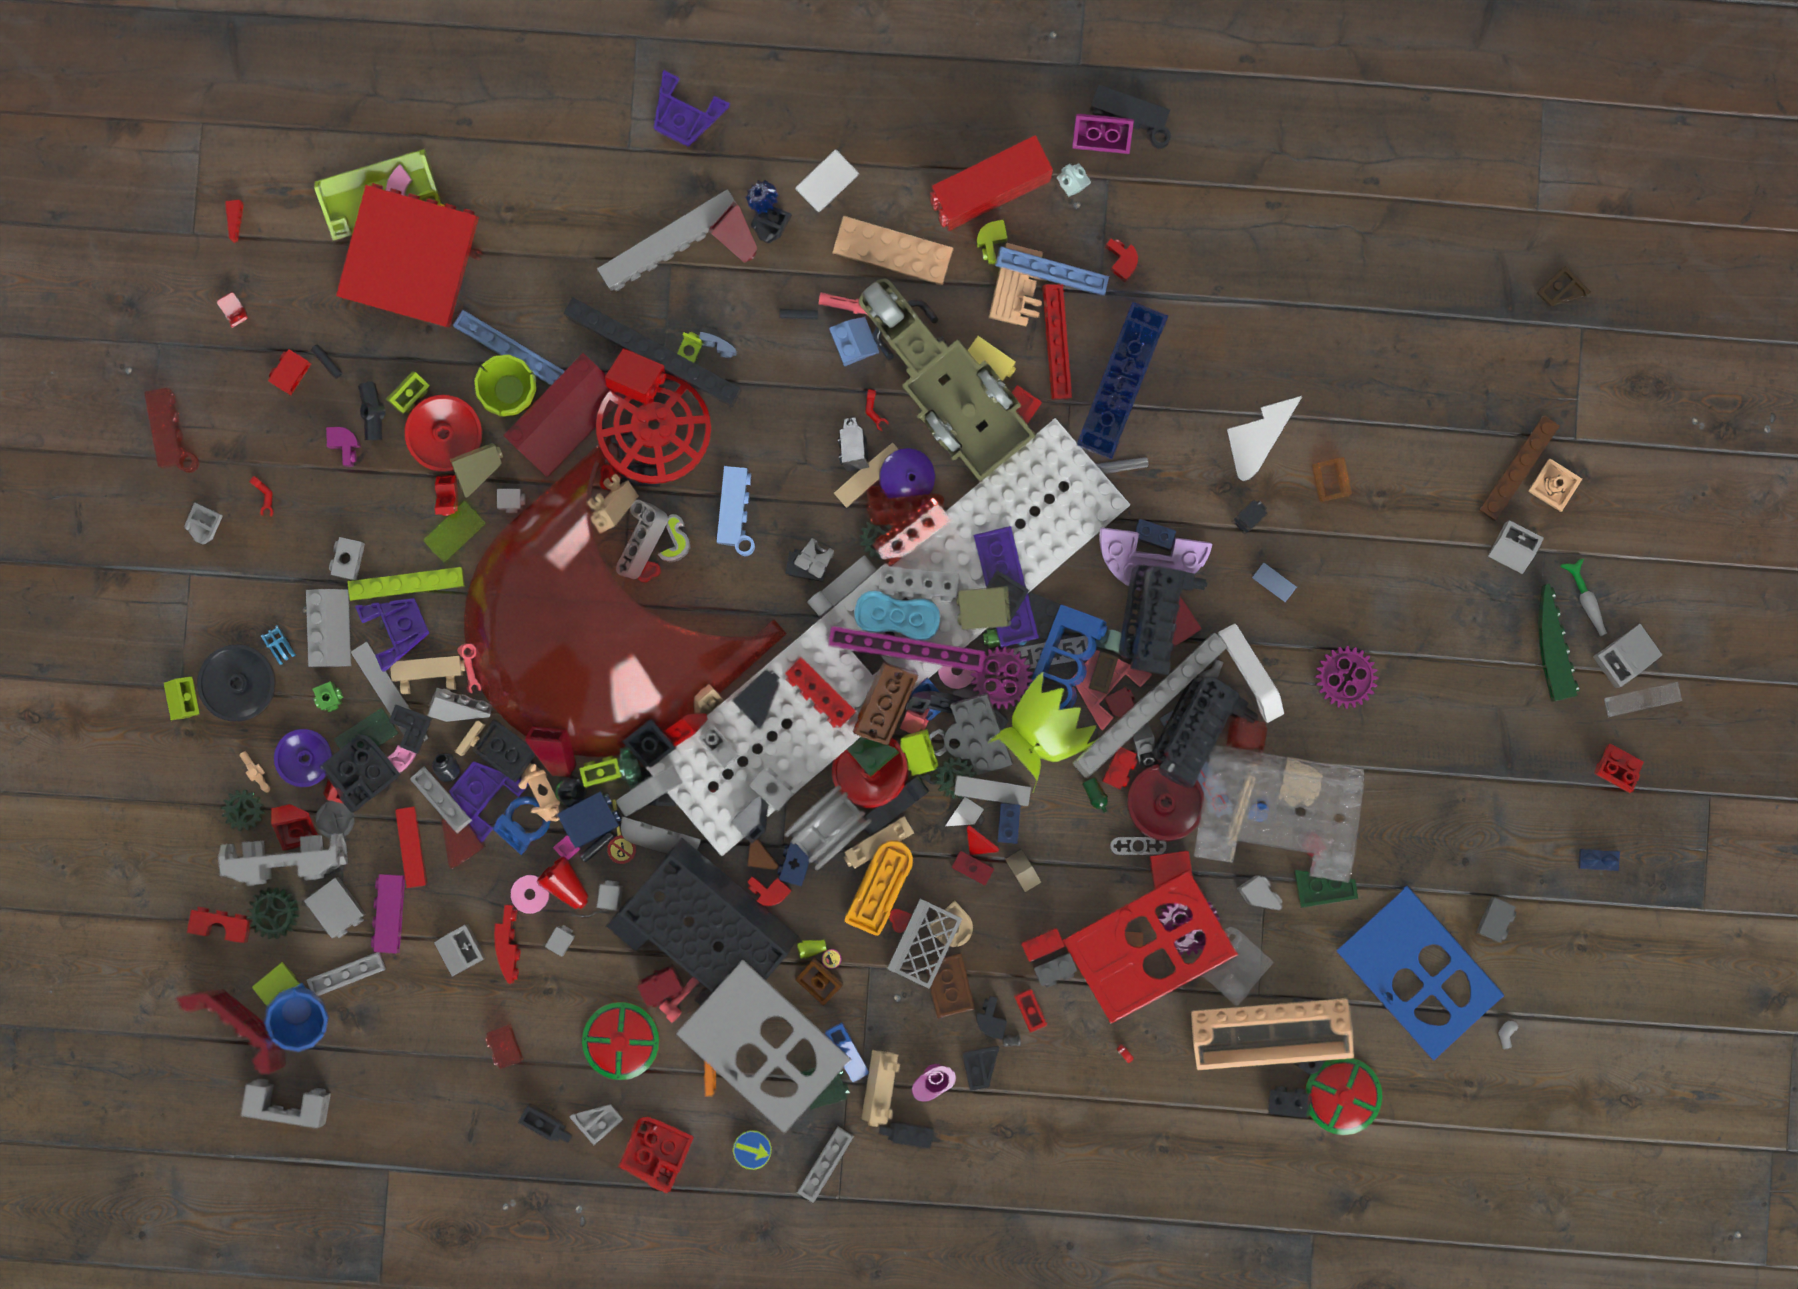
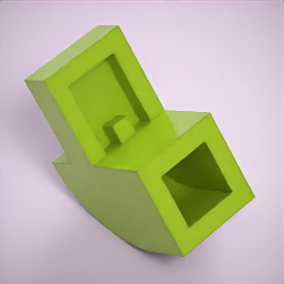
M1004 220L990 222L983 226L978 233L977 248L985 246L982 249L983 259L988 261V265L996 263L993 245L1007 242Z

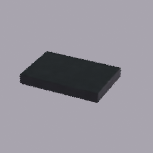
M493 719L472 749L473 752L514 782L518 781L536 755L523 739L495 719Z

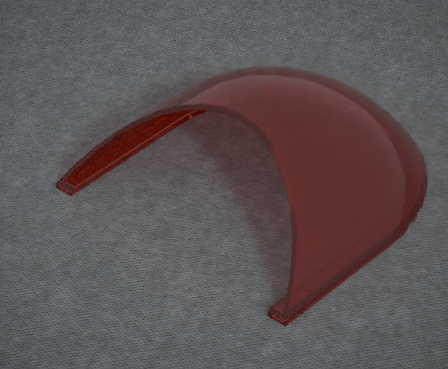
M606 437L604 439L605 444L614 457L617 455L618 446L611 442V437ZM599 444L510 522L493 540L477 565L472 577L464 613L465 643L472 644L476 648V655L471 659L475 678L494 709L524 736H527L532 726L568 730L574 755L586 757H609L631 753L622 741L651 718L663 731L684 716L695 714L694 697L702 688L710 684L720 694L787 634L775 620L771 621L756 636L723 637L686 630L651 614L621 589L609 573L600 556L591 524V507L587 503L591 498L596 472L608 463Z

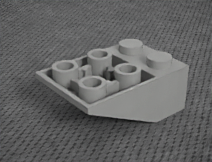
M1639 624L1594 655L1593 658L1613 686L1619 688L1660 658L1662 653L1642 625Z

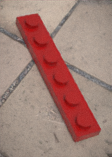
M1063 284L1044 285L1042 287L1051 399L1072 398Z

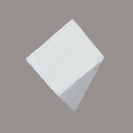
M964 797L946 826L975 824L984 809Z

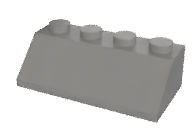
M306 590L308 667L351 666L349 590Z

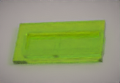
M464 501L458 507V511H455V514L449 515L423 541L445 563L486 523Z

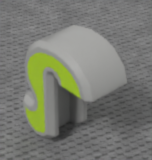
M675 514L668 516L666 528L675 546L658 554L662 560L667 562L681 560L688 554L691 548L688 536L680 530L681 527H685V523L680 516Z

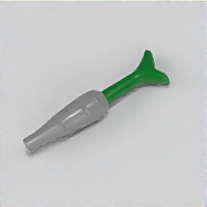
M1584 559L1578 560L1575 564H1561V568L1566 569L1573 575L1581 593L1579 598L1581 605L1596 627L1599 635L1607 634L1596 597L1592 592L1588 591L1580 574V568Z

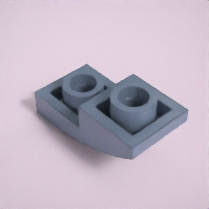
M700 332L699 339H701L703 346L714 347V345H717V352L721 353L720 356L732 358V355L737 356V350L725 340Z
M1265 563L1261 565L1252 577L1284 602L1288 600L1297 588Z

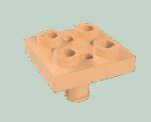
M1548 459L1528 492L1561 512L1582 478L1552 459Z

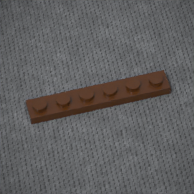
M1545 415L1542 416L1479 511L1492 520H1497L1560 427L1558 424Z

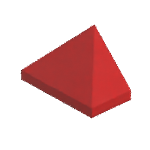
M970 825L967 827L970 855L999 851L997 846Z

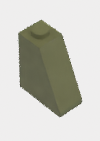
M491 443L450 459L465 498L470 496L502 464L500 458L503 455L500 447H496Z

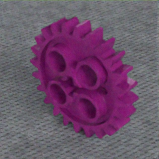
M1349 646L1345 647L1344 652L1341 647H1338V653L1331 650V657L1327 654L1324 655L1326 662L1319 661L1323 667L1316 668L1317 671L1321 672L1320 675L1315 676V678L1320 679L1316 686H1322L1319 693H1326L1323 698L1324 700L1331 698L1330 705L1336 701L1337 708L1342 703L1345 709L1348 708L1349 703L1352 708L1356 707V702L1359 705H1363L1362 698L1368 701L1369 697L1367 694H1374L1371 687H1377L1373 680H1377L1378 677L1373 676V673L1378 670L1371 668L1375 662L1369 663L1370 656L1363 657L1364 651L1362 650L1357 653L1356 647L1351 652ZM1341 659H1345L1348 663V667L1345 670L1339 667ZM1356 663L1355 668L1349 675V678L1351 680L1346 681L1341 691L1337 692L1338 687L1344 681V677L1342 675L1347 674L1350 671L1352 664ZM1357 669H1361L1364 672L1362 680L1357 679L1355 676ZM1331 675L1336 676L1338 679L1336 686H1332L1329 683ZM1348 685L1354 688L1355 692L1352 696H1348L1345 692Z
M996 647V653L989 649V655L986 656L984 654L982 671L971 673V676L976 678V680L971 681V684L977 685L973 691H979L978 695L988 693L992 706L997 704V709L1001 708V704H1004V707L1008 709L1009 703L1015 707V701L1020 702V697L1029 688L1027 684L1033 682V680L1028 678V676L1033 675V672H1027V669L1031 666L1030 664L1024 665L1027 659L1023 658L1020 660L1021 653L1019 652L1014 655L1013 648L1009 653L1006 647L1003 648L1002 652ZM991 663L999 665L996 672L992 673L988 670V666ZM1010 665H1016L1018 671L1016 674L1011 675L1007 672V668ZM1001 673H1004L1005 677L1019 678V681L1003 680V683H1000L999 679L985 678V675L999 677ZM995 682L997 685L996 689L993 692L987 691V683ZM1008 684H1014L1016 690L1014 693L1009 694L1005 691V687Z
M1208 902L1215 916L1219 920L1220 917L1218 914H1216V908H1212V903ZM1166 903L1168 909H1161L1164 916H1158L1167 931H1171L1191 920L1193 913L1185 905ZM1177 914H1184L1180 919L1175 918ZM1195 929L1175 940L1174 945L1179 949L1180 955L1184 951L1187 952L1188 956H1190L1191 951H1194L1196 955H1198V949L1203 951L1206 943L1205 933L1203 932L1200 936H1194L1196 932L1202 931Z

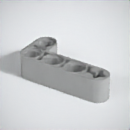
M635 500L630 507L631 514L639 519V522L616 566V571L619 575L631 579H637L641 575L668 521L665 512L653 504L641 500Z
M864 555L825 589L815 594L807 603L821 618L875 573L877 569Z
M674 766L644 781L616 800V803L624 817H628L683 782Z

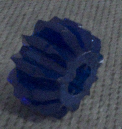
M758 180L756 185L751 184L752 188L747 190L748 195L745 198L749 204L748 206L758 213L762 211L767 213L768 208L773 209L772 205L778 203L776 198L779 195L776 187L766 180L763 182Z

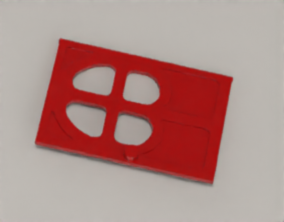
M1190 871L1181 874L1062 940L1109 1019L1110 1024L1238 956V952L1233 947ZM1166 903L1182 904L1192 911L1193 917L1177 928L1167 931L1158 918L1155 909L1157 906ZM1139 916H1145L1157 937L1141 947L1132 946L1128 943L1125 936L1126 926L1131 920ZM1200 929L1206 935L1204 949L1194 962L1185 963L1174 942L1189 932ZM1163 948L1168 953L1176 969L1167 977L1158 979L1145 972L1143 960L1147 955Z

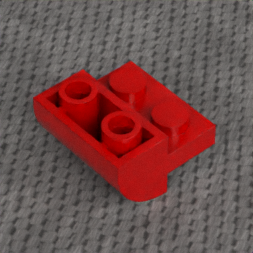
M1610 743L1607 745L1601 761L1595 768V774L1631 793L1640 777L1639 772L1644 762Z

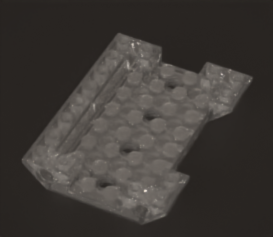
M1215 745L1208 759L1206 785L1194 856L1232 863L1237 841L1314 853L1310 876L1349 882L1362 803L1364 770ZM1225 794L1228 796L1229 801L1225 804L1220 803L1218 796ZM1258 801L1266 802L1267 809H1258L1256 803ZM1298 807L1304 808L1306 815L1303 817L1298 816L1295 813V809ZM1334 815H1343L1344 822L1337 823L1334 820Z

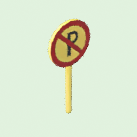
M613 799V800H612V801H613L612 804H613V809H614V811H615V810H617V804H616V800ZM619 826L616 828L617 836L608 844L607 852L613 862L625 864L634 858L636 846L624 839Z

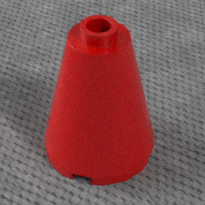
M562 856L554 862L553 866L548 867L538 877L537 883L572 908L582 909L588 903L587 898L589 895L568 859Z

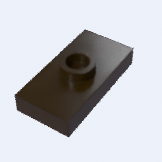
M1100 651L1089 685L1090 689L1108 693L1118 656Z

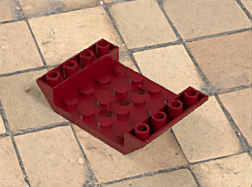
M224 989L195 992L177 997L178 1006L185 1012H194L205 1008L211 1012L215 1011L220 1015L219 1019L225 1024L230 1023L235 1027L234 1031L242 1037L245 1035L249 1038V1043L256 1049L261 1048L262 1050L252 1061L260 1073L269 1074L284 1068L286 1065L285 1049L271 1040L264 1021Z

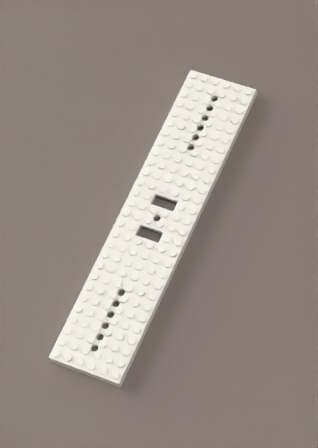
M1055 418L1039 431L1035 438L990 473L883 566L959 574L957 595H959L958 591L986 588L973 535L1011 526L1025 585L1030 592L1100 532V527L1105 528L1130 506V503ZM1062 481L1069 484V490L1066 492H1062L1058 488L1059 483ZM1052 494L1055 498L1054 503H1045L1044 496ZM1033 506L1040 509V514L1037 517L1029 513V509ZM1017 519L1025 521L1026 526L1023 529L1016 528L1015 521ZM882 567L707 715L708 720L696 734L677 745L674 751L653 767H647L648 771L654 776L674 766L683 783L667 793L721 856L744 838L731 822L753 799L759 796L749 787V784L763 768L766 770L772 769L778 775L776 779L779 782H787L793 788L791 792L794 795L861 737L855 735L853 729L879 670L872 675L851 650L828 647L831 626L864 631L856 624L855 606L862 594L869 591H880ZM894 592V595H888L897 600L905 598L899 592ZM914 594L913 597H906L908 600L923 599L921 595ZM933 596V599H927L938 607L940 623L936 634L932 638L924 640V642L965 648L987 629L962 630L961 625L958 624L960 606H957L956 599L952 598V601H941V597ZM894 632L895 637L911 639L899 632ZM880 655L886 663L913 671L918 675L913 690L926 678L929 679L943 667L942 665ZM800 657L856 710V713L841 728L838 726L834 728L827 721L829 717L824 712L819 714L812 707L815 703L810 698L806 701L799 694L801 689L796 685L792 687L785 680L787 678L785 672ZM766 669L769 672L773 670L780 677L778 680L780 686L763 728L759 730L732 699ZM789 718L792 720L793 724L790 729L782 728L781 722L783 719ZM712 725L739 755L725 768L698 738ZM770 731H775L778 734V738L774 742L767 740V733ZM756 743L763 746V752L758 755L752 752V747ZM740 756L748 758L747 766L740 767L737 760ZM728 768L734 772V776L730 780H726L723 777V771ZM711 781H716L719 784L718 791L710 792L708 784ZM768 784V793H776L778 790L777 784ZM769 803L767 817L776 810Z

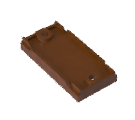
M883 661L879 673L875 676L858 714V721L855 724L853 733L888 745L918 679V675L913 671Z

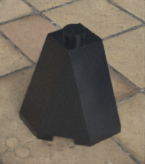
M766 669L732 699L759 730L763 728L780 686L778 682L780 677L773 670L769 672Z

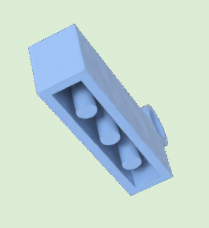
M724 466L717 543L734 545L740 555L749 556L754 552L755 544L749 536L745 535L746 531L742 530L743 523L747 522V511H744L745 504L749 503V492H746V488L751 483V473H748L747 468ZM743 540L751 542V548L746 552L739 550V544Z

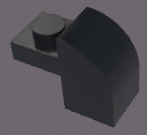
M990 995L989 999L985 998L982 1010H985V1014L980 1012L976 1014L977 1023L984 1034L1002 1040L1007 1020L993 1016L998 998Z

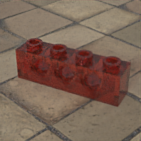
M933 497L931 500L925 501L918 510L909 513L901 523L895 524L887 534L878 537L873 546L887 565L891 567L951 520ZM925 517H930L928 521L922 522ZM914 528L912 533L907 534L909 529ZM895 540H899L897 545L892 546Z

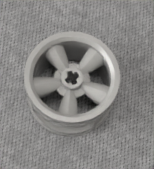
M840 785L826 795L784 834L786 837L791 835L793 845L797 843L810 858L808 861L810 863L814 861L817 864L814 867L816 870L821 868L871 822L870 819L865 820L863 818L865 813L863 811L859 812L847 798L848 794L846 792L844 794L840 792L842 789Z

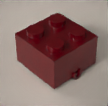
M671 964L661 970H655L653 974L639 980L637 987L647 1007L652 1005L654 1008L664 1003L663 1000L670 997L672 999L680 995L684 984L674 964Z

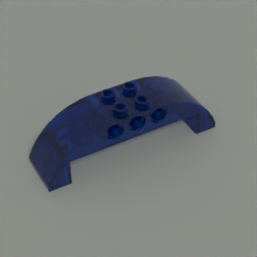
M1132 302L1076 446L1113 459L1168 315Z

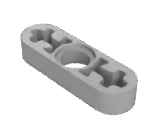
M1116 837L1111 841L1110 849L1117 855H1159L1166 850V842L1159 841L1160 844H1163V847L1159 848L1158 852L1155 848H1149L1150 852H1146V840H1150L1149 844H1155V839L1150 837ZM1118 840H1120L1121 844H1127L1126 840H1131L1129 843L1130 852H1127V848H1121V851L1118 852L1117 848H1114V844H1117ZM1136 840H1140L1144 844L1143 849L1139 852L1133 849V843Z

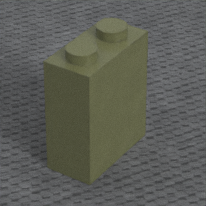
M1008 586L958 591L959 595L956 596L957 606H960L958 624L961 625L962 630L1007 627L1011 625Z

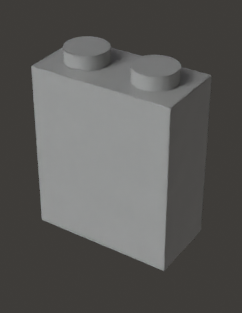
M339 877L331 880L305 900L307 906L331 938L336 936L341 938L348 932V927L351 925L357 926L363 921L362 917L366 915Z

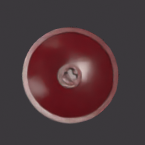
M1159 764L1147 768L1133 781L1128 793L1127 807L1132 822L1143 834L1159 841H1174L1187 836L1197 827L1204 813L1205 796L1198 780L1193 788L1178 785L1159 773L1158 769L1161 765Z

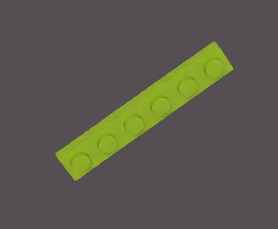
M463 567L347 581L350 601L465 586Z

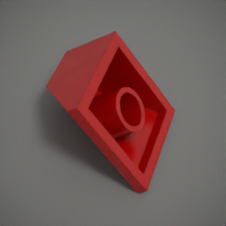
M291 804L271 808V825L283 851L301 847L300 837L319 836L308 812Z

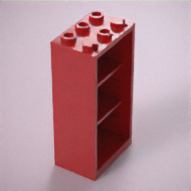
M1035 135L933 185L932 192L930 193L931 206L934 211L938 210V219L943 228L946 227L950 231L1050 182L1053 169Z

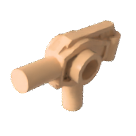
M246 751L242 752L239 756L248 769L246 774L251 781L255 780L260 784V788L265 793L269 792L270 786L266 784L263 777L265 773L259 763L255 765Z

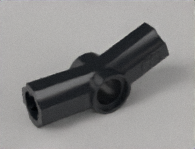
M367 381L358 385L362 401L360 415L364 420L365 440H382V419L385 417V406L379 401L376 384L373 381Z

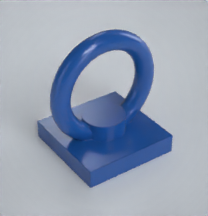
M530 796L520 797L512 801L506 809L505 816L502 814L497 819L493 828L520 855L527 850L531 841L539 839L547 832L551 822L543 819L541 827L536 832L526 833L520 824L512 821L513 812L518 806L531 804L539 807L536 798Z

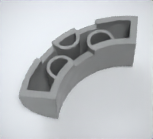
M622 817L621 833L624 839L630 843L666 854L670 852L681 838H684L695 849L699 847L700 839Z

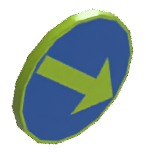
M750 1130L743 1132L737 1137L733 1147V1154L740 1166L754 1170L761 1168L768 1162L772 1147L769 1139L759 1131Z

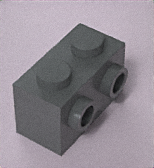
M1491 897L1476 933L1501 943L1508 935L1509 930L1507 927L1509 922H1513L1515 919L1516 907Z
M1069 952L1033 967L1040 985H1045L1046 988L1057 984L1056 980L1060 978L1067 980L1074 977V972H1077Z

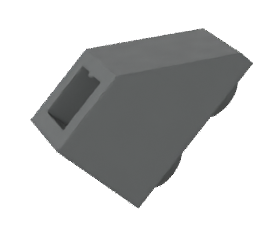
M1147 722L1132 736L1140 768L1159 764L1153 757L1155 740L1149 722Z

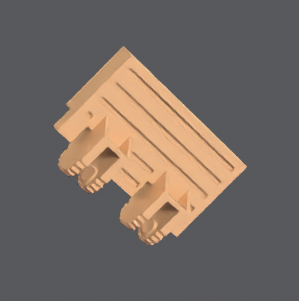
M1006 243L1004 246L1005 248L1042 258L1043 252L1009 243ZM1000 267L989 318L1027 326L1028 318L1020 315L1038 318L1039 312L1024 309V304L1027 303L1034 306H1041L1042 304L1040 300L1029 298L1033 297L1036 281L1030 280L1029 277L1043 281L1047 280Z

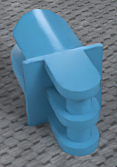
M276 625L275 629L272 631L268 630L269 633L266 635L262 634L261 637L267 645L266 647L271 650L279 665H281L283 660L277 650L284 660L290 659L282 643L292 657L296 656L286 640L287 637H285L280 627ZM278 633L281 636L279 639H277L275 636ZM272 637L274 642L270 644L268 639Z

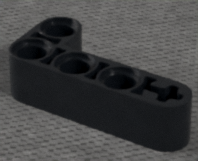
M919 776L906 784L893 800L878 806L863 817L865 820H871L864 828L869 836H872L929 792V789Z

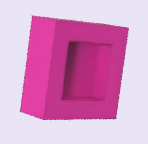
M568 835L553 847L561 857L565 856L568 860L581 850L580 848H574Z

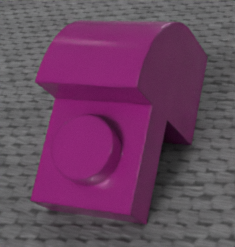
M326 427L327 447L330 449L342 448L343 465L345 467H354L357 454L353 448H361L358 437L343 427Z

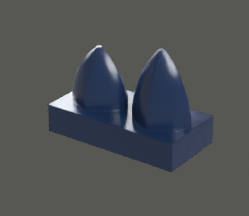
M1580 849L1579 868L1619 871L1620 852Z

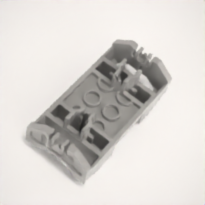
M331 834L330 850L323 851L322 835L300 837L301 853L265 856L264 841L242 843L243 858L239 859L234 844H222L219 852L220 876H228L239 882H246V885L267 883L266 879H272L271 867L298 865L299 876H305V880L324 878V874H330L341 865L348 864L346 842L343 834Z

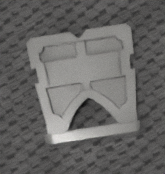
M812 538L801 551V555H798L794 564L804 570L808 569L809 573L821 578L830 558L833 557L834 550L831 548L828 550L822 549L818 545L817 540ZM815 549L822 552V554H816Z

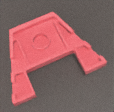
M1096 650L1093 657L1085 663L1087 668L1085 679L1075 687L1098 727L1103 731L1114 717L1099 705L1107 694L1089 688L1100 651ZM1118 659L1108 693L1124 675L1141 688L1152 674L1146 671L1130 669L1131 664Z

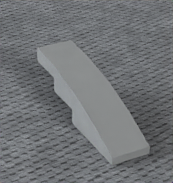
M956 776L954 795L1023 806L1029 805L1031 787Z

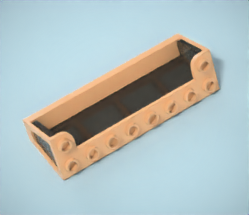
M1348 999L1192 1011L1197 1070L1353 1058Z

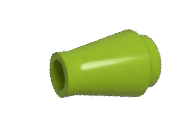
M801 940V943H797L800 958L807 959L827 951L825 940Z

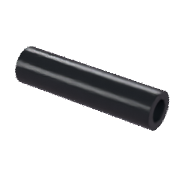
M780 309V318L818 320V310Z
M318 344L311 348L312 353L335 379L343 374Z
M610 831L607 832L579 856L586 863L615 838Z

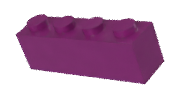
M379 874V878H376L375 889H378V897L374 899V909H377L372 922V927L375 928V936L371 938V947H374V952L400 953L405 875Z

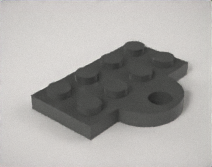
M988 693L952 703L951 709L956 722L949 726L945 734L944 743L948 752L959 759L970 758L976 776L1013 765L1009 749L1002 741L998 739L988 743L1001 731ZM956 738L960 741V745L954 747L950 744V740Z

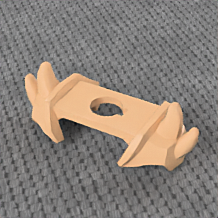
M530 762L522 773L521 782L518 786L521 789H525L527 783L529 784L539 804V807L531 809L532 813H537L545 821H558L557 814L559 813L560 800L556 798L547 780L546 772ZM539 784L547 788V795L542 796L538 793Z

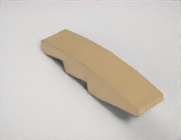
M891 443L869 462V468L859 470L834 492L846 508L879 481L880 468L884 460L891 453L899 450L894 443Z

